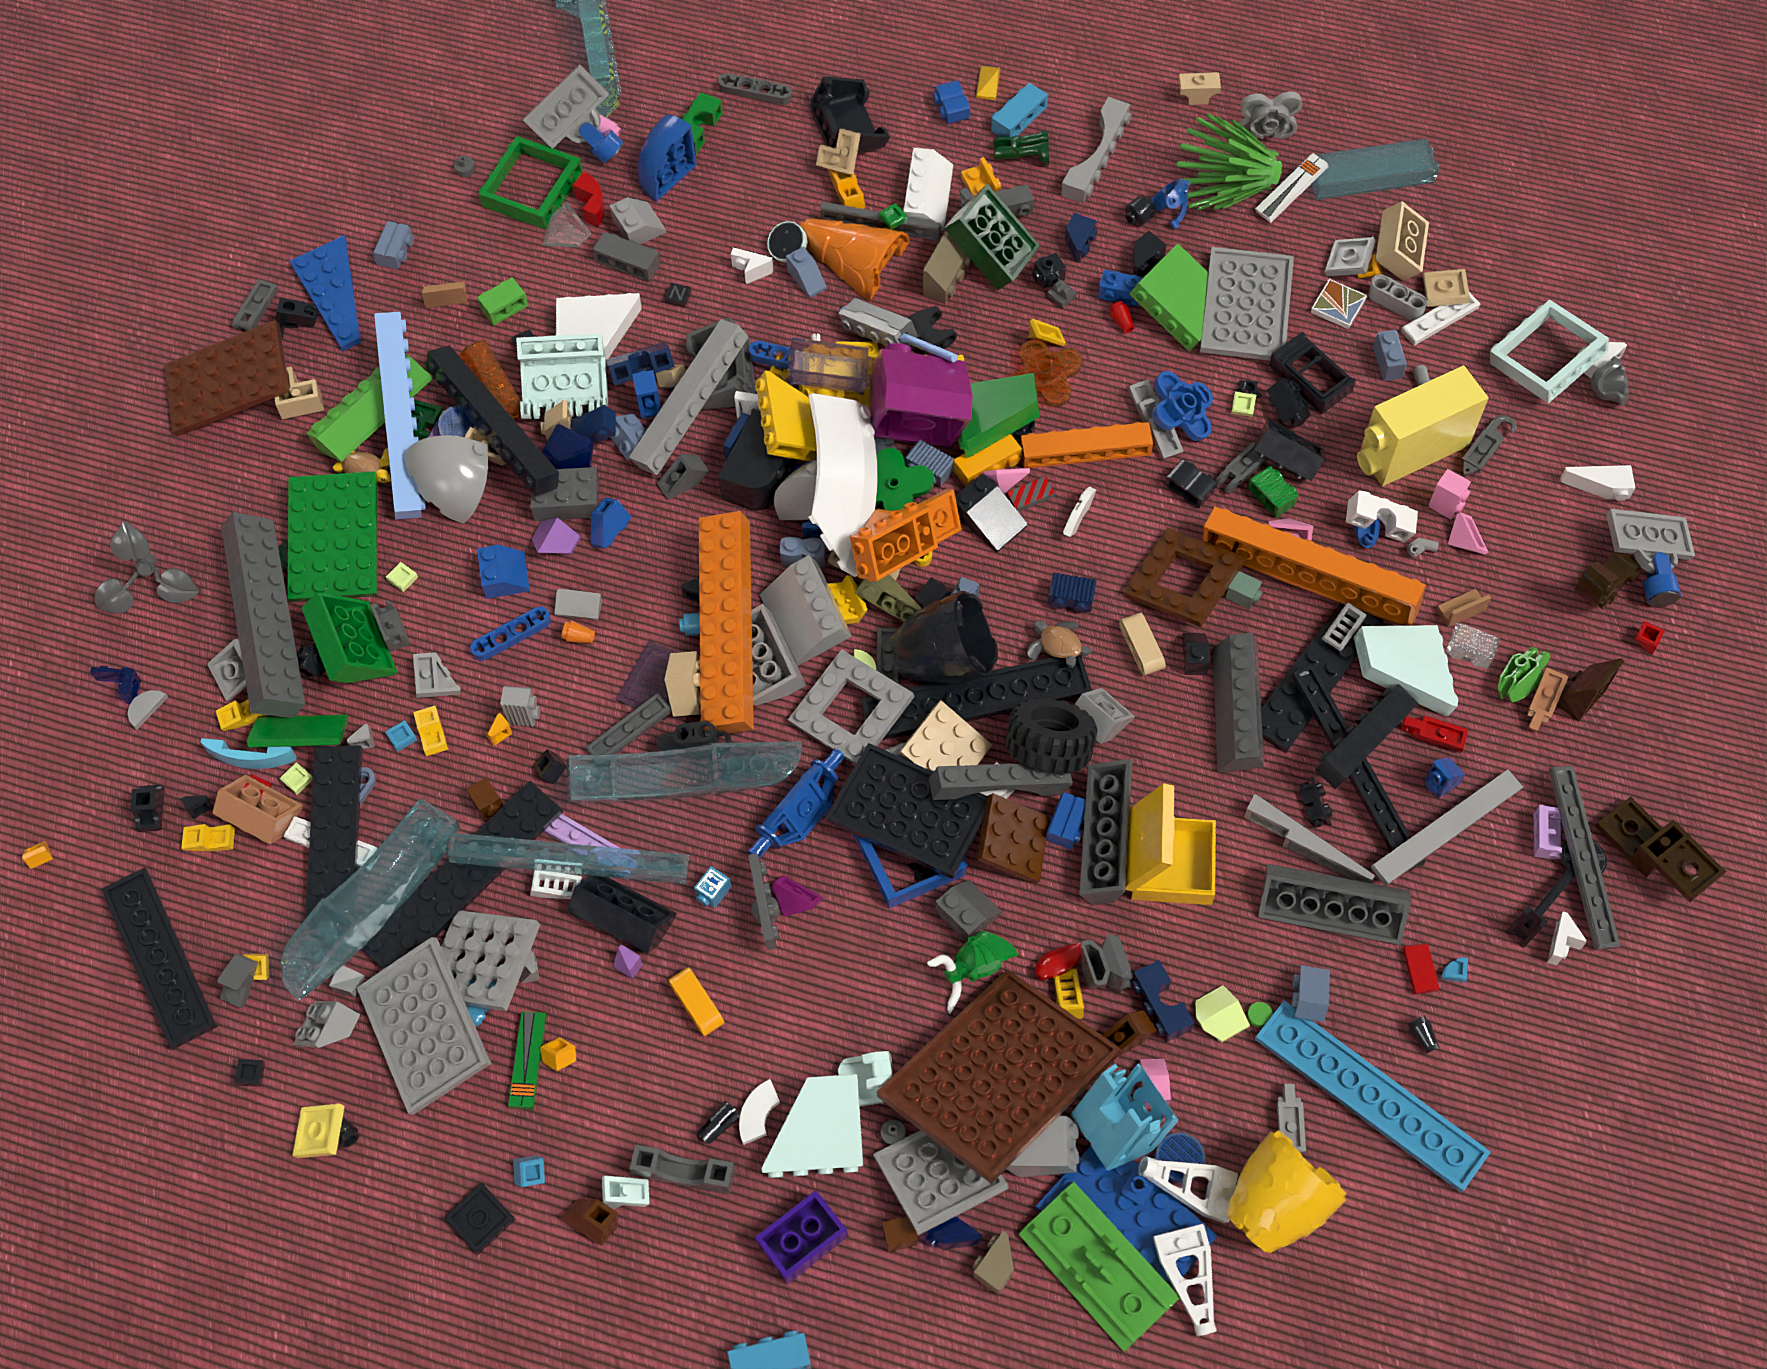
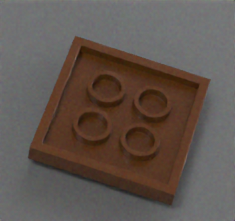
M992 793L988 795L977 860L1034 884L1040 882L1050 817Z

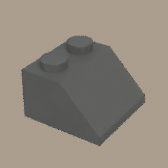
M970 880L951 887L935 902V912L965 942H968V938L975 935L978 931H984L1002 914V911Z

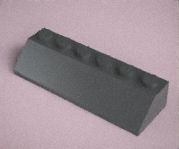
M1253 632L1229 635L1212 648L1218 773L1264 767L1258 643Z
M1131 759L1088 765L1080 896L1092 905L1114 903L1125 892L1132 777Z
M1267 863L1258 918L1401 945L1411 905L1410 891Z

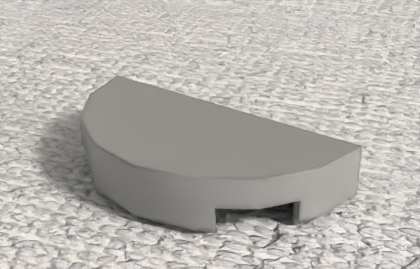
M149 690L133 699L129 705L128 718L136 730L168 698L167 694L161 691Z

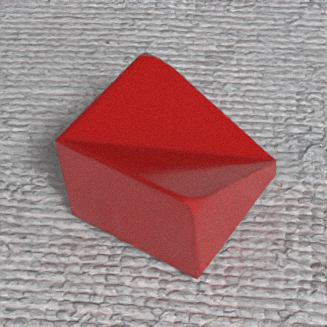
M1643 621L1635 640L1650 654H1653L1665 630Z

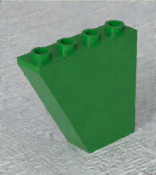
M1034 373L970 383L973 394L971 421L960 434L962 436L958 437L960 450L964 449L966 458L971 457L1040 417Z

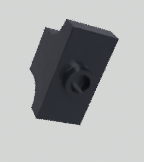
M162 784L139 786L138 789H132L130 811L134 815L135 829L138 832L162 830L165 789Z

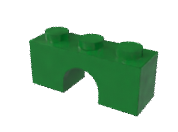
M701 92L692 101L689 111L682 117V120L692 127L695 155L698 154L705 143L704 128L699 126L710 125L715 127L723 114L722 100Z

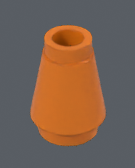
M572 620L571 622L565 621L561 638L566 639V642L593 644L596 631Z

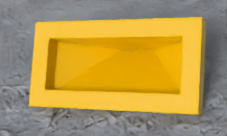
M981 66L976 98L996 100L1001 68Z
M1033 318L1029 321V339L1059 346L1066 344L1058 327Z

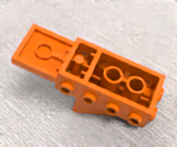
M946 489L919 504L916 502L907 503L900 510L876 509L866 525L859 528L857 533L849 536L858 578L868 579L870 582L878 581L938 548L939 542L961 531L954 489Z

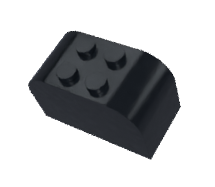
M753 409L718 476L721 500L753 511L765 510L774 504L777 488L786 477L794 472L792 467L796 465V459L767 453L764 443V430L761 425V412L759 410Z

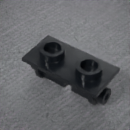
M1310 777L1312 783L1304 782L1300 784L1301 788L1299 789L1304 805L1314 804V806L1306 808L1310 824L1314 825V828L1321 827L1324 821L1332 825L1330 817L1333 816L1330 805L1324 802L1323 796L1326 795L1321 782L1317 783L1313 777Z

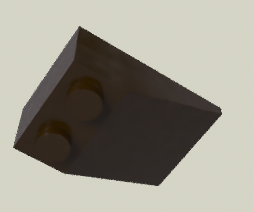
M1619 658L1589 665L1584 672L1579 670L1572 678L1574 683L1571 686H1564L1557 706L1577 721H1580L1607 691L1623 665L1624 660Z

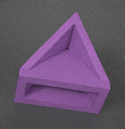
M557 517L541 521L532 537V541L538 553H566L571 555L581 537Z

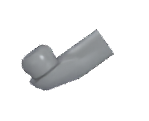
M1418 365L1414 369L1413 374L1418 386L1431 381L1425 365Z
M1417 538L1407 546V552L1411 556H1417L1425 550L1437 552L1439 542Z

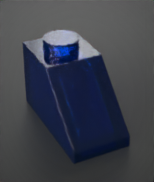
M957 1216L923 1233L925 1236L924 1240L935 1249L938 1246L943 1250L979 1245L982 1241V1234Z

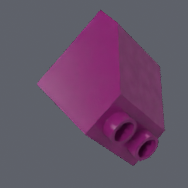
M901 343L888 344L886 349L881 348L872 363L869 411L871 413V426L875 433L873 436L917 443L921 439L929 445L950 448L971 421L973 394L966 362L961 360L951 362L929 352L927 355L911 353V347Z

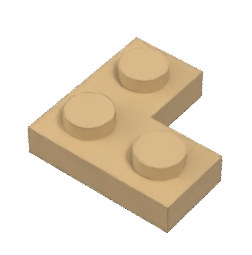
M840 129L836 148L826 145L819 146L816 165L853 174L860 133Z

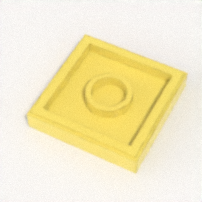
M330 1104L302 1107L293 1156L306 1158L336 1155L345 1106Z

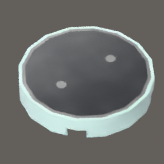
M790 221L782 222L775 226L768 238L770 254L778 261L787 263V255L801 247L806 248L807 245L805 231L798 224Z

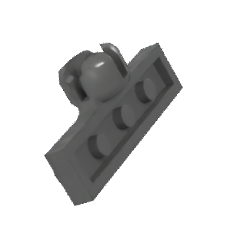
M758 853L748 855L756 900L753 901L751 906V913L754 920L762 926L767 950L776 949V940L780 939L777 925H773V923L780 915L779 904L775 898L771 897L769 882H764L763 876L767 875L765 861L760 862Z

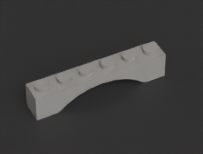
M1111 97L1107 98L1100 112L1099 125L1103 135L1101 144L1096 152L1086 161L1069 169L1062 183L1061 196L1083 204L1087 196L1091 197L1094 183H1098L1101 177L1102 167L1106 168L1109 154L1114 153L1117 145L1116 141L1121 139L1123 135L1124 125H1128L1131 120L1132 113H1129L1130 104Z

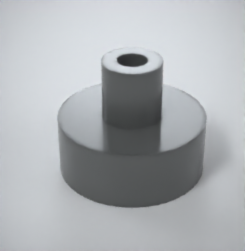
M460 156L454 163L455 171L461 177H469L475 172L474 161L470 157Z
M889 1120L881 1128L882 1141L888 1146L904 1139L906 1136L904 1125L897 1120Z

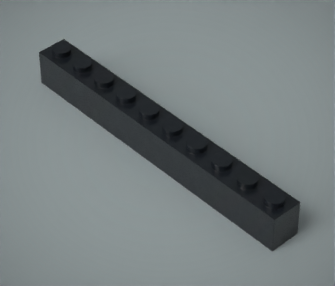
M448 345L427 351L425 367L428 373L433 375L437 383L455 401L458 408L466 414L469 421L477 427L480 434L488 440L491 447L499 453L502 460L521 479L524 486L534 496L558 489V470L453 348Z

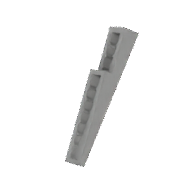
M1254 794L1247 807L1245 819L1284 837L1283 847L1347 879L1372 883L1374 874Z

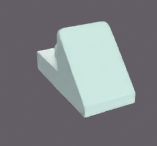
M602 1177L603 1203L613 1210L622 1205L640 1207L649 1205L648 1179Z

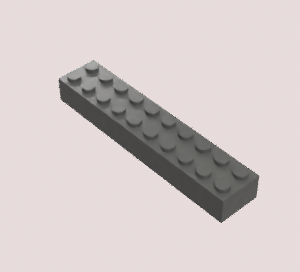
M232 512L222 524L221 530L251 713L293 718L305 705L274 521L272 519Z

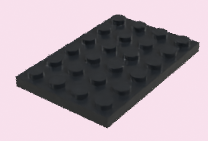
M868 743L827 814L826 822L953 879L983 824L988 796L979 792L957 799L933 800L929 782L933 771Z

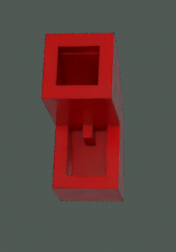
M583 171L573 184L575 197L586 203L583 207L585 222L599 227L605 215L602 191L598 182L590 174Z

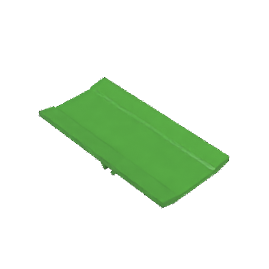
M1075 1182L1070 1184L1019 1233L1022 1239L1124 1352L1180 1299L1178 1294Z

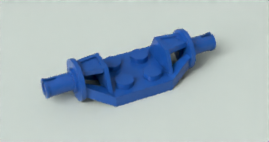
M834 748L823 762L818 759L811 761V767L800 777V780L773 812H770L762 825L756 826L755 831L760 837L748 849L749 855L758 853L759 859H761L770 846L781 849L784 845L805 839L832 806L834 783L838 780L834 770L845 759L840 750ZM820 777L825 779L822 789L817 784ZM779 828L786 832L779 837L774 834Z

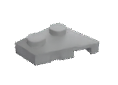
M436 652L413 654L416 698L460 695L459 685H456L451 678L450 672L442 665L441 659Z

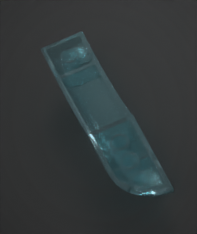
M802 741L711 743V745L659 752L569 755L567 759L569 802L655 800L721 794L768 787L783 781L794 771L801 757Z
M419 798L376 852L327 898L320 900L292 935L282 954V980L294 998L300 1001L342 967L377 934L389 917L416 891L448 851L446 845L460 829L456 819Z

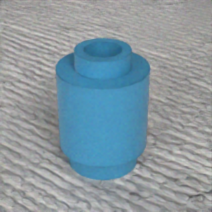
M700 613L683 614V618L679 619L680 632H685V636L700 635Z

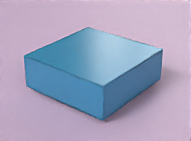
M405 720L385 731L397 752L417 741Z

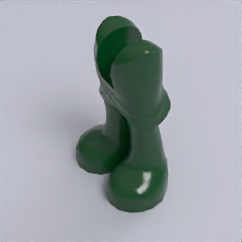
M1048 130L1022 137L1020 135L1001 136L993 139V146L995 148L993 157L995 160L1037 156L1043 165H1049Z

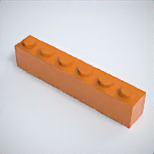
M1135 422L1126 425L1095 426L1088 429H1070L1069 431L1060 432L1050 431L1041 434L1029 433L1021 436L1020 446L1022 448L1023 466L1026 469L1150 456L1152 454L1153 440L1149 422Z

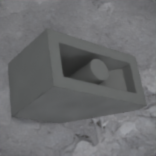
M680 454L657 484L666 498L672 499L696 487L709 470L699 455Z

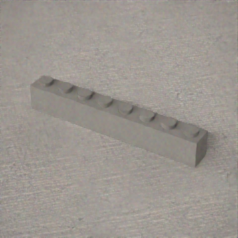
M722 319L719 321L629 456L640 469L658 475L749 338L739 325Z

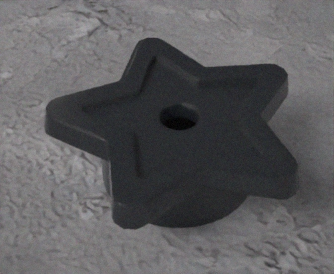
M1239 381L1240 388L1236 392L1254 394L1256 398L1262 396L1257 390V381Z
M916 862L908 864V867L915 872V881L917 882L925 877L935 876L933 870L927 867L926 870H922L923 866Z

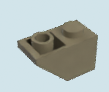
M1004 1230L1000 1236L996 1234L993 1236L987 1246L990 1250L986 1256L980 1255L972 1267L975 1269L973 1278L998 1296L1014 1272L1008 1233Z

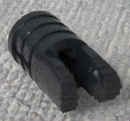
M724 1101L697 1131V1139L706 1144L714 1142L740 1117V1114L731 1104Z

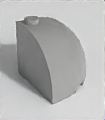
M450 435L429 437L412 444L404 454L409 476H413L418 485L417 490L428 503L431 501L441 509L440 513L464 524L476 510L485 488L488 472V444L465 437Z
M817 459L796 469L777 488L774 496V505L779 520H810L808 516L812 515L816 488Z

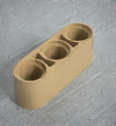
M1137 613L1120 619L1121 632L1141 674L1145 676L1165 669L1164 657L1144 615Z

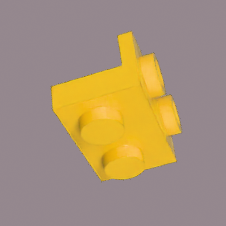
M846 575L844 580L839 583H829L828 586L846 624L859 623L867 612V607L862 597L855 594L858 587L852 576Z

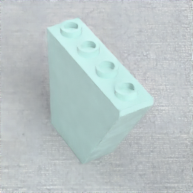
M1437 625L1362 626L1356 633L1354 641L1364 678L1385 688L1389 687L1391 690L1399 684L1418 704L1443 716H1449L1458 706V697L1454 693L1452 685L1453 677L1449 673L1448 658L1444 653L1442 645L1443 638L1439 633Z
M857 1074L810 1077L806 1079L762 1167V1173H768V1178L783 1177V1172L793 1171V1176L808 1175V1170L818 1169V1174H832L833 1168H843V1173L858 1172V1167L863 1166Z

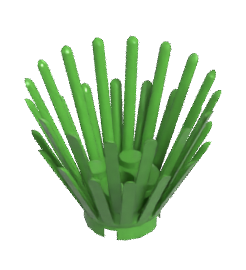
M1206 113L1209 119L1231 133L1229 134L1201 118H1196L1198 123L1226 138L1228 143L1192 128L1186 130L1187 133L1204 139L1206 145L1230 153L1226 154L1184 143L1180 144V148L1183 150L1204 154L1199 157L1200 161L1215 164L1178 161L1176 163L1177 167L1229 171L1199 172V178L1182 180H1187L1190 184L1231 182L1204 187L1200 191L1188 193V198L1219 192L1217 196L1189 204V208L1203 205L1198 208V210H1202L1216 205L1213 208L1214 210L1221 207L1225 209L1262 190L1269 191L1273 189L1269 188L1271 184L1278 183L1282 169L1281 161H1276L1275 155L1279 156L1278 152L1268 149L1235 120L1231 119L1232 123L1241 131L1218 116L1215 118L1211 114Z

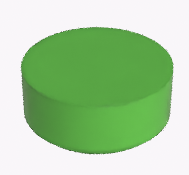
M1256 1002L1250 1006L1247 1018L1254 1027L1263 1028L1272 1017L1273 1012L1266 1003Z

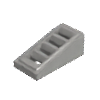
M1347 602L1322 640L1341 652L1365 620L1366 614ZM1346 614L1357 621L1355 623L1345 617ZM1344 621L1352 627L1351 630L1340 624V622ZM1338 627L1342 631L1346 632V637L1341 633L1337 632L1335 629ZM1331 634L1343 640L1341 644L1330 638Z

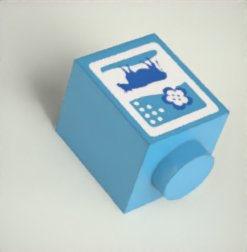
M711 866L694 887L696 900L703 906L707 907L710 905L715 909L732 886L730 878Z

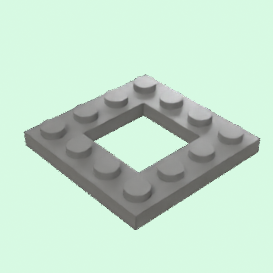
M841 649L789 717L788 721L831 750L834 748L840 750L845 759L856 765L867 744L870 743L878 746L915 696L911 691ZM847 682L880 701L855 735L822 715Z

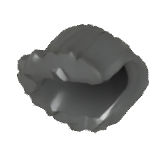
M1614 356L1611 358V361L1593 373L1591 388L1598 399L1614 401L1620 406H1624L1629 398L1628 378L1624 370L1625 367L1621 363L1622 361Z

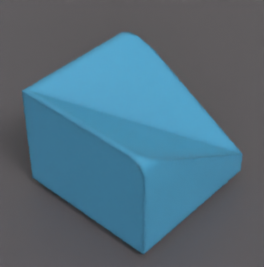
M529 1156L513 1159L515 1185L526 1187L545 1183L544 1158Z

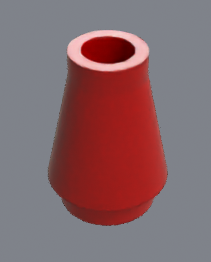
M1119 301L1109 308V316L1123 330L1124 334L1135 329L1127 304Z

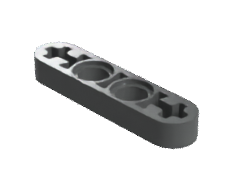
M730 73L722 74L718 78L719 89L723 93L781 105L788 104L792 100V89L785 84ZM743 85H750V86H751L749 89H742V88H741V86H743ZM763 88H767L770 90L768 93L760 92V90Z

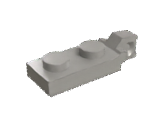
M1284 1084V1087H1282L1283 1097H1278L1277 1103L1278 1130L1293 1141V1146L1301 1154H1305L1303 1102H1301V1098L1295 1097L1294 1084Z

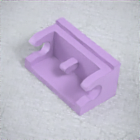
M1539 805L1534 812V857L1560 860V853H1562L1561 818L1557 807Z

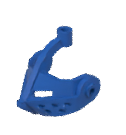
M1176 179L1151 198L1156 207L1155 211H1161L1167 207L1175 209L1181 205L1178 216L1169 222L1173 230L1180 227L1179 222L1184 218L1187 211L1188 186L1190 185V182L1187 180Z

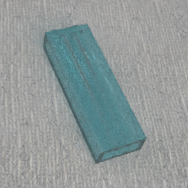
M1427 138L1317 154L1319 158L1327 162L1328 168L1311 184L1317 200L1434 183L1436 175L1439 173V164L1435 162L1434 150L1429 145Z

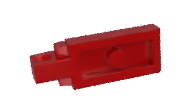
M1425 715L1416 719L1406 716L1401 726V730L1412 733V736L1419 740L1461 753L1464 750L1468 734L1467 728Z

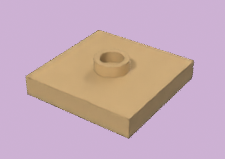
M1465 269L1423 273L1427 307L1470 303Z

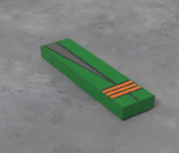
M521 1012L509 1108L534 1110L541 1062V1046H543L547 1018L546 1013Z

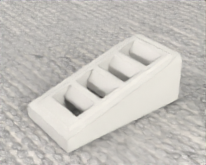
M535 869L530 896L571 899L574 887L581 883L582 876ZM540 880L544 881V887H539ZM549 881H554L553 889L549 888ZM559 882H564L562 890H558ZM569 882H573L572 892L567 891Z

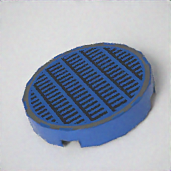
M453 406L441 414L437 423V431L439 436L465 437L470 427L473 428L475 425L469 421L466 414L458 406Z
M1177 1132L1167 1135L1160 1142L1156 1149L1155 1159L1158 1161L1205 1164L1206 1156L1204 1148L1198 1139L1190 1134ZM1170 1170L1168 1180L1182 1183L1184 1173Z

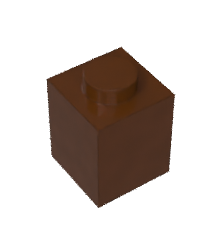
M487 778L466 789L471 801L483 819L494 816L503 807L500 797Z
M907 1216L882 1222L888 1253L918 1246V1237L922 1236L921 1234L917 1235Z

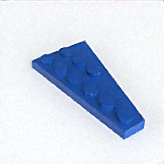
M343 235L290 260V264L314 305L318 308L320 315L341 350L345 351L360 344L361 336L349 264L347 239Z

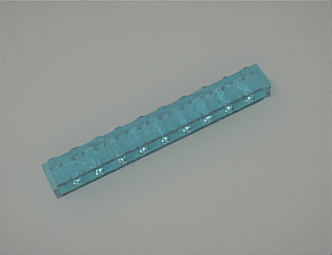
M451 833L448 849L450 863L678 884L687 883L689 855L461 833Z

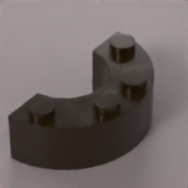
M1613 552L1603 565L1597 561L1587 568L1578 581L1575 592L1596 609H1604L1607 604L1610 605L1619 596L1618 592L1627 582L1631 584L1640 574L1637 571L1641 566L1629 554Z

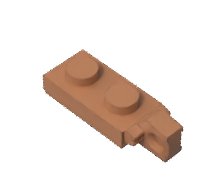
M1550 668L1545 669L1528 709L1527 716L1532 717L1528 727L1529 730L1537 732L1541 722L1548 723L1569 676Z

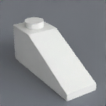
M1631 465L1565 467L1560 478L1561 483L1607 500L1616 499L1617 501L1630 499L1635 489Z

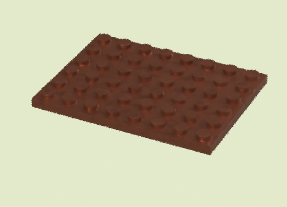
M1007 969L878 1089L877 1097L992 1184L1120 1055L1121 1048Z

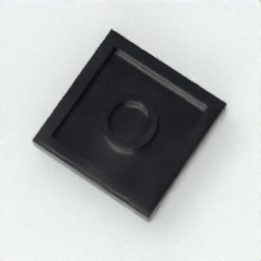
M483 1183L479 1184L444 1217L447 1223L477 1255L516 1220Z

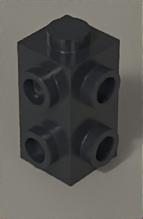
M1281 378L1267 389V392L1270 396L1269 401L1278 412V420L1283 425L1296 428L1304 424L1311 414L1308 410V403L1299 392L1300 387L1293 380L1290 381L1285 378Z

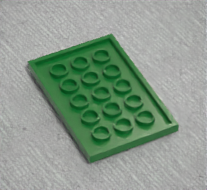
M376 471L289 477V602L309 601L317 592L348 598L378 596Z

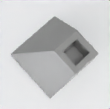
M314 1001L306 1012L307 1017L303 1025L298 1028L295 1034L296 1039L293 1045L296 1047L320 1048L350 1037L360 1014L337 1001Z

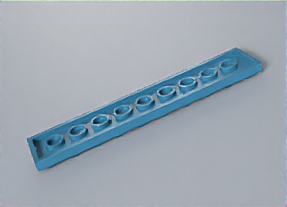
M1286 1001L1282 1002L1255 1038L1257 1042L1461 1193L1491 1153V1151L1312 1020L1295 1017V1008Z

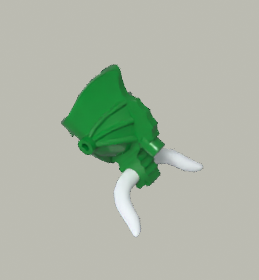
M978 931L975 935L968 938V942L962 945L955 956L954 962L947 955H939L928 961L927 964L931 967L944 964L947 969L944 971L945 977L953 986L947 1006L948 1013L950 1014L953 1011L960 997L962 989L961 980L967 977L969 981L976 982L978 978L990 976L1002 967V962L1018 956V953L1014 946L1002 937L986 931Z

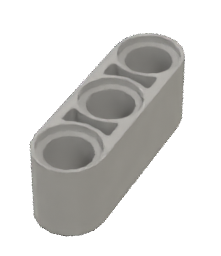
M1376 275L1372 279L1368 296L1372 301L1410 321L1423 316L1427 305V299L1423 295L1385 275Z

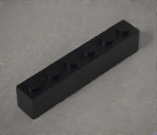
M1399 684L1393 690L1388 687L1379 696L1382 701L1375 700L1367 708L1370 713L1367 715L1364 712L1355 721L1358 725L1355 727L1352 724L1343 733L1346 738L1343 740L1339 737L1330 746L1333 751L1327 750L1318 759L1321 763L1314 770L1334 789L1367 758L1418 704Z

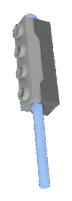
M854 298L847 306L842 307L838 313L841 325L845 330L854 332L861 337L869 338L876 343L886 346L892 343L910 344L951 362L957 360L955 353L916 338L918 335L912 320Z

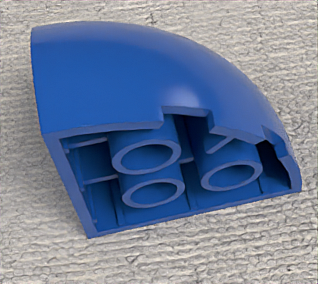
M665 115L653 126L642 145L638 158V181L643 192L655 202L697 166L690 124L676 116Z

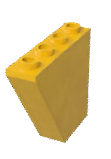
M764 371L755 383V390L758 394V408L761 412V425L764 430V443L767 453L805 461L816 460V432L809 397L773 373Z

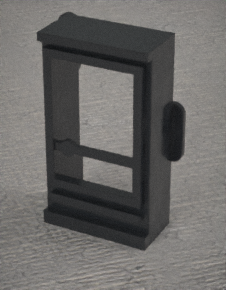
M1303 331L1271 355L1269 366L1282 378L1295 381L1300 387L1299 392L1302 398L1306 399L1321 414L1325 413L1354 390L1356 379H1352L1306 337ZM1303 355L1312 360L1299 371L1291 365ZM1315 363L1336 383L1334 387L1324 394L1301 375V373Z

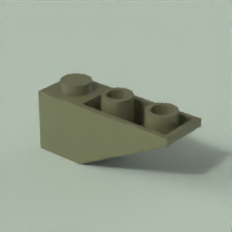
M887 575L874 582H870L868 579H861L855 594L903 622L922 609L891 575Z

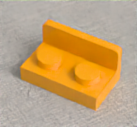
M984 157L980 158L979 166L961 171V178L972 195L977 194L986 184L994 192L1001 190L999 179L994 177L992 166L990 163L987 164Z

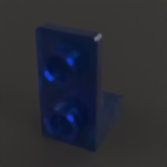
M108 666L91 667L90 673L97 681L119 683L118 692L126 704H131L133 699L137 697L141 679L135 670L127 667L121 669H113Z

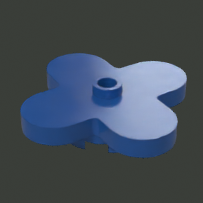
M1170 371L1160 373L1154 380V389L1162 401L1152 411L1154 422L1158 427L1167 431L1180 426L1192 440L1203 441L1212 431L1211 422L1205 415L1207 412L1205 410L1213 402V395L1210 389L1200 382H1194L1190 385L1185 384L1186 381H1181L1176 374Z

